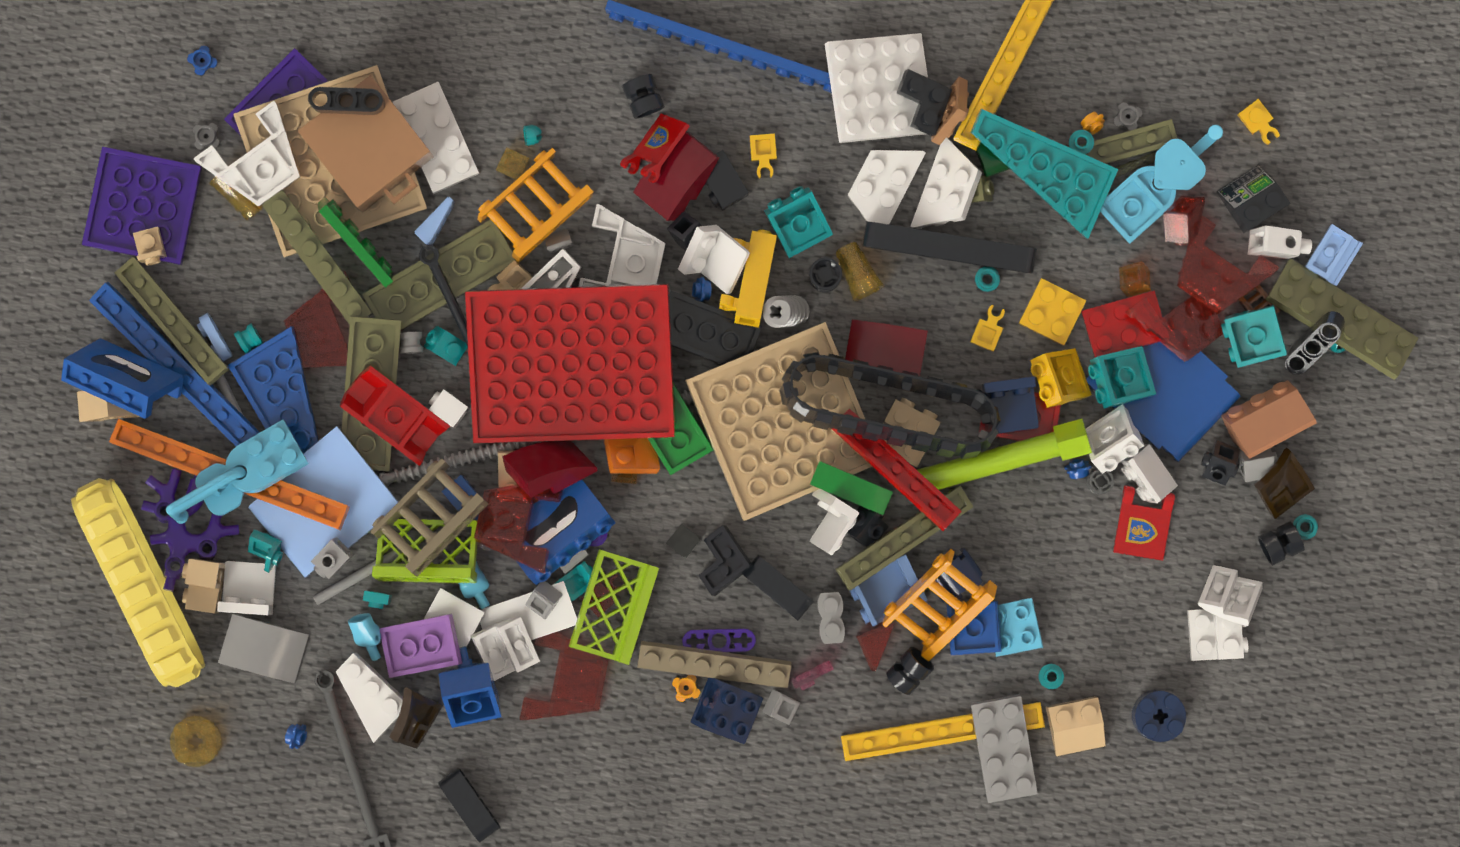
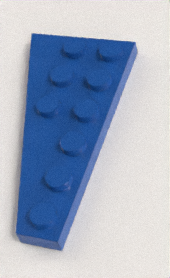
M294 326L289 327L228 365L265 429L284 420L303 454L319 441Z

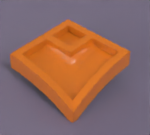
M648 438L604 439L610 473L657 474L659 472V458Z

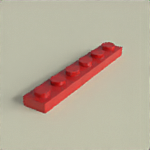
M850 408L843 414L860 418ZM831 428L942 531L962 512L896 450L887 444L885 440L878 439L873 441L862 438L860 434L853 433L851 436L838 433L837 429Z

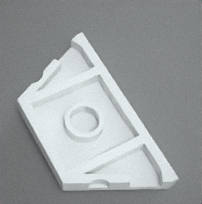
M945 138L940 144L910 226L914 229L921 230L922 227L929 225L939 226L949 221L957 222L966 219L982 172L948 138Z
M870 151L848 193V197L866 221L890 224L926 152Z

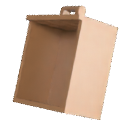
M371 75L354 88H367L379 91L385 100V107L381 113L377 115L320 113L298 130L299 134L361 212H364L384 195H387L393 204L397 203L418 186L410 175L434 158ZM345 95L340 100L342 107H349L353 103L351 95ZM370 96L366 100L368 108H375L379 104L377 96ZM407 179L411 185L394 197L390 191Z

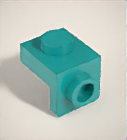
M435 326L428 333L425 340L426 343L424 344L426 349L454 366L457 365L468 347L464 341L439 326Z
M254 529L249 538L248 552L266 559L264 571L269 573L274 565H279L282 559L283 552L280 551L282 541Z
M583 561L554 584L564 581L570 600L573 602L586 592L593 568Z

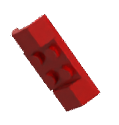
M369 366L358 375L345 392L340 403L342 409L419 466L422 464L425 454L433 442L450 427V425L372 366Z

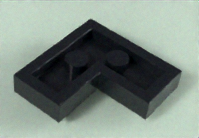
M907 69L904 71L897 94L918 103L910 126L930 136L936 135L952 89Z
M726 525L720 526L704 539V542L717 559L716 562L698 575L711 596L719 594L753 567V564Z

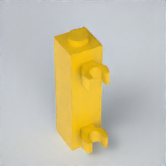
M752 231L750 242L733 238L750 252L745 264L739 298L721 294L719 309L736 311L734 321L736 324L759 328L777 235H773L770 231Z

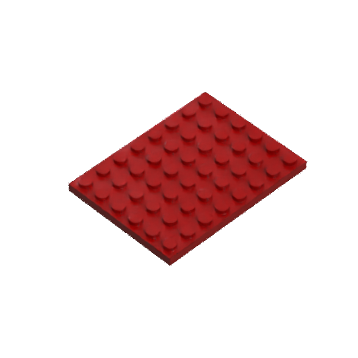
M669 284L465 292L473 443L663 438L676 436Z

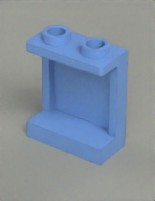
M903 555L849 591L854 601L859 600L863 607L859 612L865 624L870 622L873 627L883 622L885 617L883 612L887 605L892 601L896 602L918 579L907 556ZM923 591L919 595V597L924 601H927V597ZM910 604L905 610L914 607V605Z

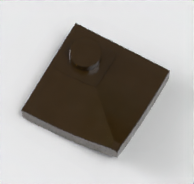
M1287 447L1269 472L1254 484L1268 512L1274 519H1277L1315 489L1306 472Z
M405 687L401 710L389 737L398 743L417 749L443 705Z

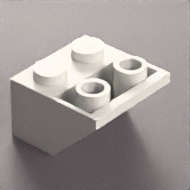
M1145 444L1144 447L1139 449L1136 456L1127 457L1121 461L1124 465L1121 468L1129 481H1135L1138 486L1135 490L1143 501L1158 503L1178 486L1150 444Z

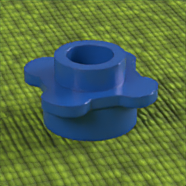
M201 46L199 50L189 54L187 57L188 62L195 67V73L200 76L204 75L205 71L209 68L217 66V59L211 56L209 53L210 49L207 46ZM203 58L205 60L204 63H201L200 59Z
M704 277L696 279L692 286V296L695 297V300L703 302L710 299L711 282L705 280Z
M1084 459L1072 460L1069 462V465L1064 466L1071 479L1084 478L1090 474L1091 464L1088 461H1084Z
M292 724L289 726L285 735V743L289 744V748L293 749L295 747L299 749L305 743L307 738L306 725Z

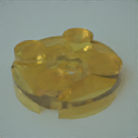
M191 716L183 719L175 725L170 737V747L176 760L190 767H200L210 763L217 756L222 746L220 730L212 721L203 716ZM193 734H197L198 738L203 740V743L198 745V749L189 744V739L193 738Z

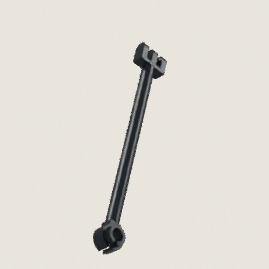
M427 245L428 250L434 252V258L428 260L425 258L426 249L422 247L419 252V258L421 262L427 264L431 269L468 346L467 321L439 265V251L435 246Z

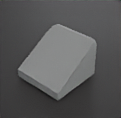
M568 229L554 232L545 239L549 253L558 252L573 246Z
M546 581L540 582L525 605L543 619H546L561 599L562 593Z
M773 689L762 712L790 725L800 702Z

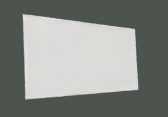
M562 581L551 585L562 593V597L546 619H543L525 605L532 594L530 592L482 609L485 614L480 624L483 630L520 616L530 639L534 640L575 626L577 617L565 583Z

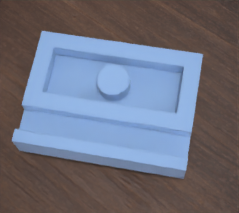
M1331 224L1304 267L1337 286L1363 243Z

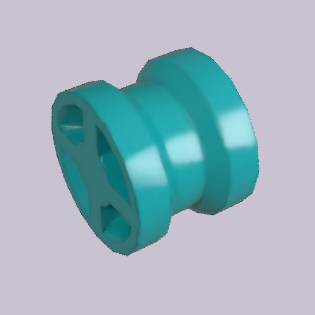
M252 323L248 324L245 330L234 333L237 342L245 354L252 351V348L264 343Z

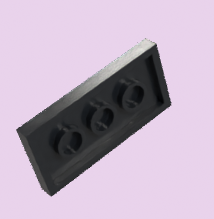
M669 290L671 346L721 365L754 351L762 328L761 325L757 328L734 323L735 315Z

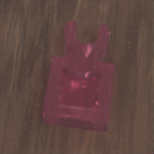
M827 660L792 678L791 681L795 689L800 687L803 691L815 685L814 679L832 671L834 668L830 661Z

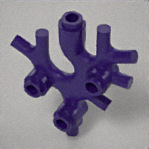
M172 469L169 481L166 484L161 483L152 475L147 479L145 483L160 495V500L157 503L144 500L141 510L155 513L156 518L160 522L168 523V528L165 532L150 535L151 545L167 544L170 549V555L165 561L164 577H166L163 587L164 590L173 592L176 580H180L185 557L190 552L198 553V556L203 560H212L217 555L216 543L220 538L239 535L238 524L223 526L221 524L222 516H217L213 513L207 529L198 535L189 533L185 523L179 524L169 515H161L163 509H166L169 504L176 501L175 493L182 473L178 469ZM194 475L193 479H190L186 494L197 489L195 484L196 475ZM204 500L186 510L188 518L201 508ZM206 546H210L212 548V551L210 553H204L202 551L203 548ZM173 564H179L180 569L177 571H173L171 569V566Z

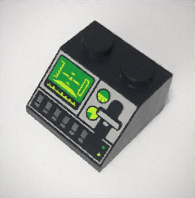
M1260 165L1255 166L1217 191L1220 199L1243 234L1290 204L1277 182Z

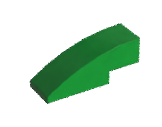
M819 461L810 485L881 515L885 514L893 495V491Z

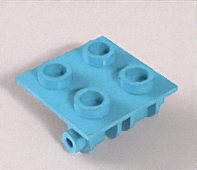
M1032 598L998 605L1002 652H995L996 657L1043 648Z

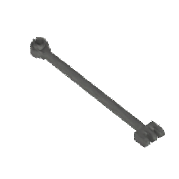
M323 670V673L319 671L315 676L314 682L317 688L321 689L325 695L370 836L369 839L363 840L364 847H371L373 845L381 847L380 843L384 842L385 847H392L388 833L380 835L334 693L335 675L329 670ZM323 673L330 677L328 684L321 682Z

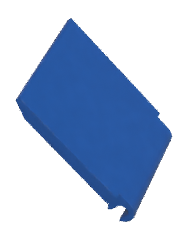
M1163 317L1169 339L1143 347L1156 395L1130 401L1123 405L1128 410L1133 425L1138 429L1139 433L1157 450L1162 447L1174 457L1175 461L1179 462L1221 418V415L1226 413L1241 396L1225 381L1228 376ZM1089 376L1086 379L1087 383L1096 391L1098 389L1096 380L1091 379Z

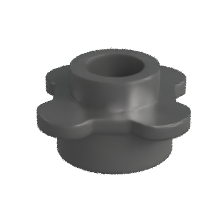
M1126 102L1121 103L1118 106L1119 113L1114 118V124L1116 126H1125L1129 131L1137 129V121L1142 116L1141 108L1129 106Z
M210 123L208 126L196 125L193 128L196 139L194 145L197 149L202 150L204 147L211 145L214 148L218 147L220 142L216 135L218 131L216 124ZM205 134L209 136L207 139L204 138Z

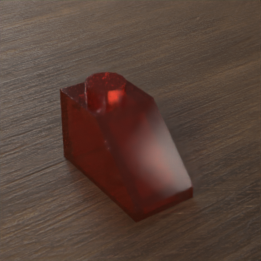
M1181 196L1163 213L1165 242H1174L1175 245H1187L1198 235L1205 197Z

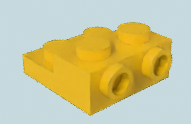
M1075 348L1045 353L1030 360L1032 364L1031 373L1037 378L1040 387L1039 396L1045 401L1047 408L1092 396Z

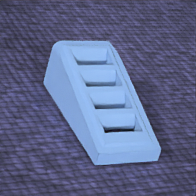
M447 197L414 231L426 245L434 244L453 209L455 202L450 197Z

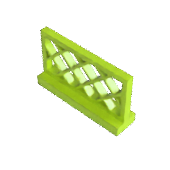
M398 519L392 526H397L401 531L399 535L401 537L405 535L412 543L410 546L420 551L421 549L418 545L425 538L421 535L414 542L407 534L413 526L406 519ZM420 519L426 526H431L429 528L431 531L436 530L439 526H445L443 520ZM473 520L467 526L472 527L471 536L464 543L457 536L455 539L461 545L452 554H449L444 549L443 552L447 555V558L441 564L431 562L418 577L405 567L409 563L405 559L406 555L404 553L401 554L395 548L394 543L389 541L385 534H383L377 542L376 565L373 566L372 577L379 582L477 583L475 568L479 521ZM392 548L398 557L392 563H383V555ZM463 549L470 554L469 565H459L454 560Z
M599 549L569 647L629 665L659 568ZM604 556L612 558L617 567L607 574H604L601 568ZM618 561L625 562V564L620 566ZM630 565L638 566L637 577L628 582L623 569ZM619 572L625 584L612 590L607 578ZM604 581L609 593L597 599L593 591L597 583ZM627 588L631 595L629 602L620 606L615 594ZM611 596L617 608L605 614L599 602ZM596 605L602 617L589 623L586 617L587 609ZM620 612L623 618L622 625L613 630L607 618ZM604 620L609 633L597 639L592 626ZM588 629L594 641L586 646L577 644L580 633ZM611 636L615 642L613 654L604 652L600 645V642ZM597 645L599 650L593 649L591 647Z

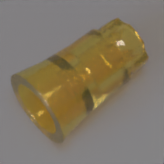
M217 176L209 182L247 221L264 208L262 205L257 206Z
M857 242L849 243L836 251V256L840 261L839 265L849 286L853 302L862 300L885 286L876 275L864 251H861Z

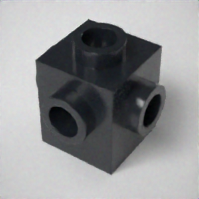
M1216 440L1211 451H1206L1202 458L1201 465L1204 466L1202 477L1226 486L1229 478H1234L1240 464L1237 461L1240 449Z
M859 506L856 510L859 512L856 523L847 533L855 541L864 547H868L880 539L889 526L882 521L883 515Z

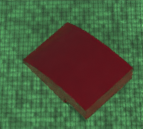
M686 131L661 166L659 179L655 183L649 182L650 171L647 177L642 176L633 193L667 221H674L686 209L690 200L697 199L719 157Z
M852 319L845 360L853 361V359L869 362V365L874 367L882 365L891 367L896 372L902 373L904 370L917 373L918 377H920L928 330Z
M572 441L536 443L502 456L506 472L530 498L547 489H550L555 494L598 471L597 467Z

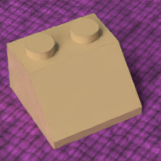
M1094 696L1046 706L1056 756L1106 746L1104 723L1098 697Z

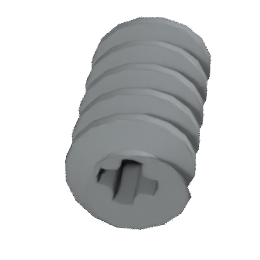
M782 295L773 296L768 299L764 304L762 313L765 322L769 326L781 328L795 327L805 323L809 317L810 310L807 301L801 296Z

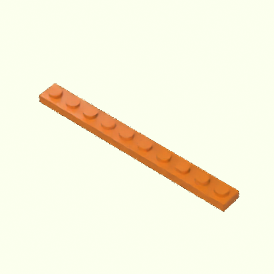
M118 419L109 440L114 445L196 476L215 463L226 465V459L121 419ZM282 480L261 492H244L248 496L338 530L342 529L350 508L348 505Z

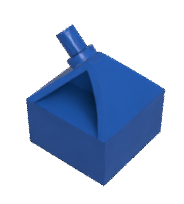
M466 646L460 647L462 664L457 665L458 667L439 673L441 697L451 727L454 728L502 717L498 691L489 663H472V659L468 657Z

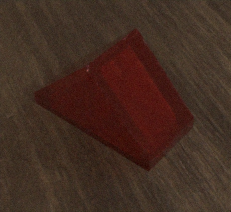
M892 623L887 627L880 625L856 636L869 669L876 672L894 626Z

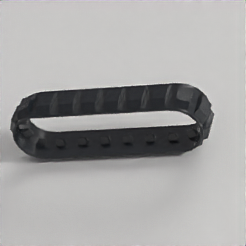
M815 352L803 354L799 362L792 361L782 377L784 383L779 390L782 405H786L790 411L789 415L801 423L803 421L812 423V427L825 430L834 428L837 429L838 433L851 436L853 433L862 435L864 439L873 441L878 439L887 440V444L900 447L905 444L911 446L913 450L927 452L928 450L936 451V455L949 458L952 456H960L961 459L977 457L981 449L986 451L999 432L996 427L1001 422L998 407L993 405L990 396L979 389L974 390L968 388L966 384L957 382L945 383L943 379L930 376L927 378L918 377L917 373L904 370L902 373L893 371V368L882 365L874 367L870 366L869 362L856 359L848 361L844 360V357L834 354L826 356ZM805 370L807 372H815L818 370L832 375L836 374L854 380H862L881 386L902 389L907 392L910 391L929 397L950 400L951 402L963 403L972 407L981 415L982 424H985V431L981 430L977 435L980 439L979 441L973 442L972 439L963 442L950 437L936 436L923 431L918 432L901 426H892L874 420L853 417L848 414L843 415L826 409L813 408L797 397L799 396L798 389L793 387V380L799 382L803 376L800 372Z

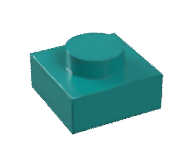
M366 590L364 591L363 601L369 602L368 607L383 609L384 604L390 605L392 595Z

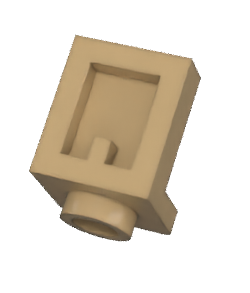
M159 227L133 233L139 262L149 266L161 262L160 258L167 257Z

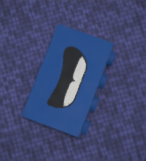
M100 338L64 358L61 381L146 419L151 416L154 401L166 394L176 399L181 396L184 376Z
M582 479L555 494L550 491L496 533V535L528 578L537 585L540 582L546 581L559 567L568 564L571 558L578 552L587 549L597 537L606 534L611 529V526L615 524V521Z

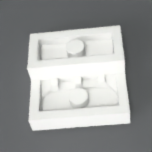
M1213 565L1198 605L1223 619L1249 626L1263 585L1260 581L1238 577V570Z
M440 588L424 619L452 614L459 648L464 646L467 648L472 639L471 635L476 631L485 612Z
M520 616L500 622L471 635L482 663H489L494 681L513 671L518 673L540 662Z

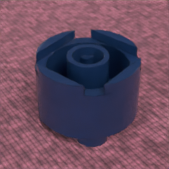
M965 548L959 549L962 553L957 556L954 553L951 565L979 586L983 582L981 579L983 572ZM945 572L935 580L957 599L960 600L963 597L961 593L966 589Z
M1151 690L1141 695L1132 708V722L1136 730L1145 738L1156 742H1166L1182 733L1186 722V711L1183 703L1174 694L1162 690ZM1158 709L1164 713L1161 722L1153 718V715L1157 714Z

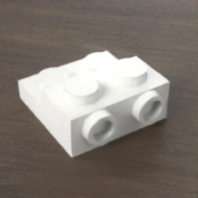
M1123 404L1086 428L1092 451L1089 454L1091 462L1102 474L1106 471H1113L1119 462L1127 457L1136 456L1139 449L1144 447L1141 435L1133 425L1130 414Z
M1205 609L1187 610L1191 661L1244 658V653H1248L1247 637L1243 638L1242 627H1246V625L1223 619Z

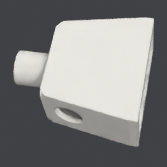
M1262 226L1250 230L1248 255L1290 259L1298 257L1300 253L1310 254L1311 239L1302 238V232L1299 230L1273 226Z

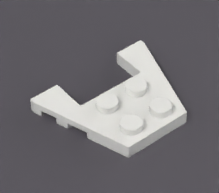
M275 101L256 113L271 136L230 166H227L213 145L193 158L198 164L257 206H261L300 178Z
M597 204L592 227L617 232L607 282L580 278L579 287L657 284L666 244L602 205Z

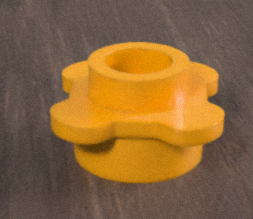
M1097 112L1088 114L1080 123L1083 127L1082 129L1092 135L1098 133L1104 126V115H1098Z
M687 675L685 678L680 679L676 677L673 680L672 685L676 688V699L679 702H684L685 699L690 697H699L700 690L695 683L697 680L696 676ZM685 685L689 687L688 690H684Z

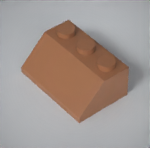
M1288 380L1275 384L1272 389L1262 394L1254 395L1249 401L1234 406L1228 412L1221 415L1232 441L1249 458L1262 453L1317 423L1299 391Z

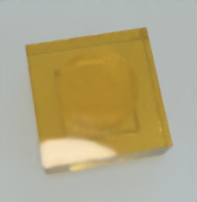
M506 147L496 171L517 180L523 174L530 159Z

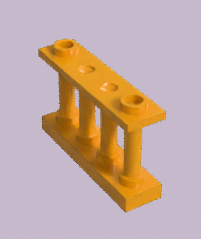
M553 148L548 152L543 150L534 159L536 163L496 199L492 202L487 200L478 209L480 213L477 220L480 223L489 217L514 244L512 257L518 263L580 209L594 193L588 185L582 189L580 187L576 188L551 161L556 153ZM543 167L569 194L568 198L570 200L566 204H557L533 178ZM524 184L551 211V217L546 222L543 220L539 221L514 194ZM506 200L532 227L533 233L527 239L524 236L520 237L496 211Z
M952 549L945 555L939 554L933 561L932 567L896 602H890L883 612L885 614L883 626L887 627L895 619L923 641L922 644L924 646L921 656L927 661H930L989 605L996 595L997 585L991 580L984 586H978L951 565L955 552ZM945 572L972 594L971 598L967 602H961L935 580ZM926 588H929L954 608L955 614L950 618L948 616L944 617L921 599L919 595ZM910 604H913L939 625L938 630L934 634L932 632L928 633L905 615L903 611Z

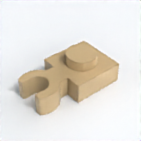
M514 260L497 276L500 283L490 286L488 290L521 289L533 277Z

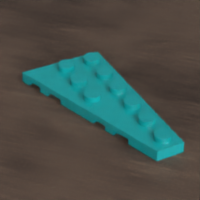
M980 109L970 133L1081 235L1088 239L1118 169Z

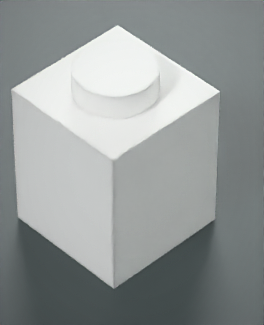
M444 389L441 393L437 391L429 401V404L432 405L429 410L453 428L457 427L470 409Z

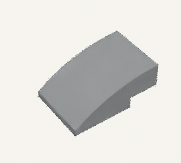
M232 614L218 663L295 683L309 634L242 615Z

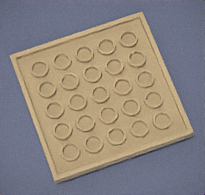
M377 65L233 114L246 152L248 153L271 136L256 113L271 102H276L300 178L284 188L283 191L322 244L341 239V236L318 211L317 203L324 197L329 201L334 199L343 210L342 216L344 219L350 218L359 228V232L427 209L414 172L410 176L418 186L401 200L393 204L388 196L384 195L364 212H361L298 132L300 128L320 114L308 102L310 91L316 87L354 88L371 75L388 96ZM317 95L314 101L315 105H325L327 95ZM405 179L392 189L390 193L395 197L411 184ZM270 217L283 257L297 254Z
M826 322L685 380L743 521L818 490L819 488L810 485L819 461L852 475L872 467L831 428L825 430L812 427V423L805 421L801 423L789 415L790 411L786 405H782L779 390L784 383L782 377L792 361L799 362L803 354L818 352L819 355L828 356V354H834L839 356ZM805 370L800 372L803 376L799 382L793 380V387L798 389L799 396L797 397L809 406L839 414H844L850 408L858 417L865 419L848 377L832 375L818 370L815 372H807Z

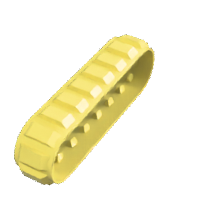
M98 478L78 488L76 496L71 499L74 513L154 675L164 687L169 685L179 687L199 677L201 669L205 667L202 652L173 592L163 589L166 578L123 492L113 479L104 480Z

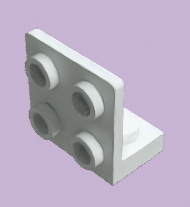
M700 226L696 228L678 270L684 275L702 273L726 294H731L750 252L719 226Z
M818 489L812 495L819 499L817 505L827 510L828 513L813 534L810 542L828 554L833 555L841 547L843 538L848 530L855 525L859 512L828 492Z
M226 561L222 601H218L217 612L273 615L276 566L274 565L268 573L264 571V563Z

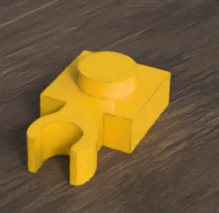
M1259 99L1238 114V117L1252 135L1259 130L1265 144L1269 145L1271 143L1267 139L1268 132H1272L1276 138L1280 136L1278 130L1268 124L1274 118Z
M775 133L750 135L751 161H759L757 168L758 178H761L760 171L763 168H767L770 171V178H772L773 168L769 160H777Z
M991 305L987 310V321L979 319L970 343L994 352L1003 330L1002 327L997 326V322L1005 313V310L1002 309L999 316H993L991 311L994 305Z

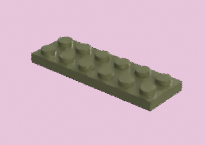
M491 219L438 250L439 265L456 299L464 295L466 291H470L500 274L515 260L512 257L513 252ZM434 253L428 255L425 258L428 260L433 259ZM421 260L392 277L393 282L386 288L381 283L362 294L375 318L401 320L400 331L447 304L431 269Z
M1291 258L1286 262L1265 299L1310 328L1327 312L1335 311L1340 313L1344 317L1345 324L1340 338L1335 343L1393 380L1399 376L1418 340V337ZM1326 325L1330 329H1336L1333 325Z
M350 316L345 392L358 375L369 366H372L396 384L401 320ZM343 409V434L372 470L389 471L391 444Z

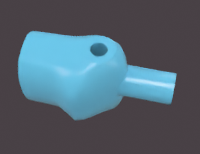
M476 561L477 583L458 584L463 596L468 599L475 597L482 610L490 605L484 594V591L489 588L490 584Z
M358 614L349 619L348 624L352 631L354 642L358 646L366 647L372 661L380 659L381 655L376 646L381 640L380 627L374 623L371 614Z

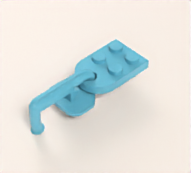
M1212 125L1208 133L1191 148L1181 139L1169 140L1156 152L1155 166H1146L1136 170L1106 197L1100 212L1129 244L1172 206L1176 190H1190L1204 177L1206 168L1199 156L1217 139L1223 136L1222 127Z
M281 420L236 446L228 455L226 465L215 463L201 471L195 481L197 489L169 504L166 512L177 523L183 524L188 520V512L186 510L204 500L208 509L214 515H225L241 505L244 492H261L309 463L286 422Z

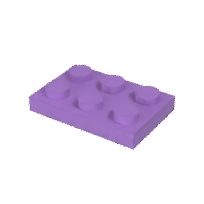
M452 614L379 628L389 678L462 664Z

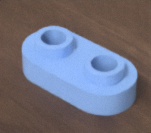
M206 313L199 317L200 323L197 324V327L204 338L206 336L209 337L213 344L210 347L223 361L231 358L233 355L210 314Z

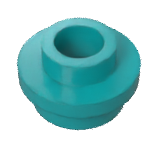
M1077 130L1070 136V148L1085 155L1093 149L1094 138L1088 131ZM1084 138L1086 145L1083 147L1079 146L1077 140Z
M982 267L975 275L976 286L985 292L995 290L1000 283V275L993 267ZM984 275L991 276L992 282L990 284L983 282Z
M1304 514L1296 517L1293 521L1301 539H1311L1316 535L1318 524L1314 517ZM1303 522L1309 525L1307 532H1303L1300 528Z
M1047 664L1039 671V682L1047 689H1056L1063 683L1064 673L1059 666ZM1049 672L1056 674L1054 681H1048L1047 674Z

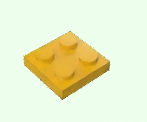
M1041 278L1018 324L1064 346L1087 300Z

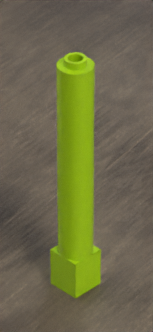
M1078 419L1053 426L1054 432L982 451L977 457L957 458L917 469V471L940 490L1061 456L1062 461L1090 454L1092 451L1083 419Z

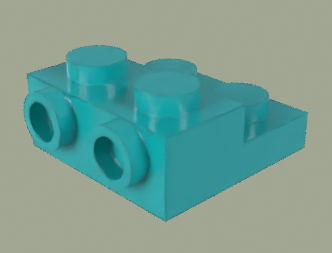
M800 186L793 189L789 193L790 197L783 201L781 198L774 199L767 204L768 209L764 210L789 258L833 235L812 191L808 187L804 189Z
M1274 305L1225 316V323L1221 324L1224 337H1229L1232 347L1228 348L1229 356L1232 362L1236 361L1238 368L1288 354Z
M1142 346L1097 356L1090 360L1091 365L1088 367V373L1091 379L1096 380L1098 389L1095 391V397L1097 402L1103 405L1104 409L1156 395Z

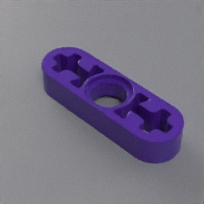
M749 629L690 630L684 635L682 640L684 647L692 648L691 644L686 642L687 639L691 638V634H696L698 639H705L703 633H709L708 645L710 648L706 650L720 652H746L751 650L756 643L755 635ZM717 633L725 635L727 639L726 645L722 648H716L712 644V637ZM729 633H735L733 638H740L742 633H747V637L752 638V642L747 643L745 648L742 647L741 643H734L735 648H729ZM705 643L697 644L696 648L704 649Z

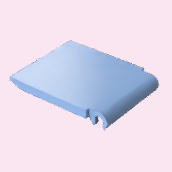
M338 426L304 453L309 463L308 465L285 477L282 481L350 506L341 530L256 499L248 507L272 537L282 541L281 549L304 578L314 571L315 565L311 560L331 539L338 538L349 549L372 530V525L377 518L382 515L385 516L398 503L397 499Z

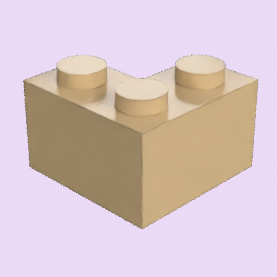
M85 391L77 392L80 422L140 417Z
M189 559L188 563H184L182 578H186L185 584H189V587L184 589L182 603H186L185 609L214 614L219 613L217 612L218 601H221L226 563L202 559Z

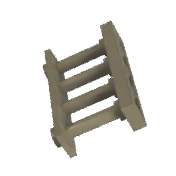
M443 459L439 462L434 461L427 468V474L385 516L382 515L375 520L370 531L378 539L385 534L408 557L407 561L409 563L405 567L416 577L488 505L478 493L474 496H469L445 473L450 466ZM437 479L462 503L461 506L463 508L456 515L454 513L451 514L427 491ZM419 497L444 521L443 524L445 526L438 533L431 531L409 509ZM401 516L426 539V545L420 551H415L391 527Z

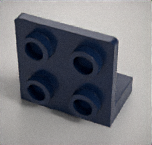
M1035 376L982 384V391L990 396L993 405L998 407L1001 422L996 429L999 433L1036 429L1039 427L1034 387H1036Z
M708 678L690 723L709 732L745 744L763 697L719 679Z

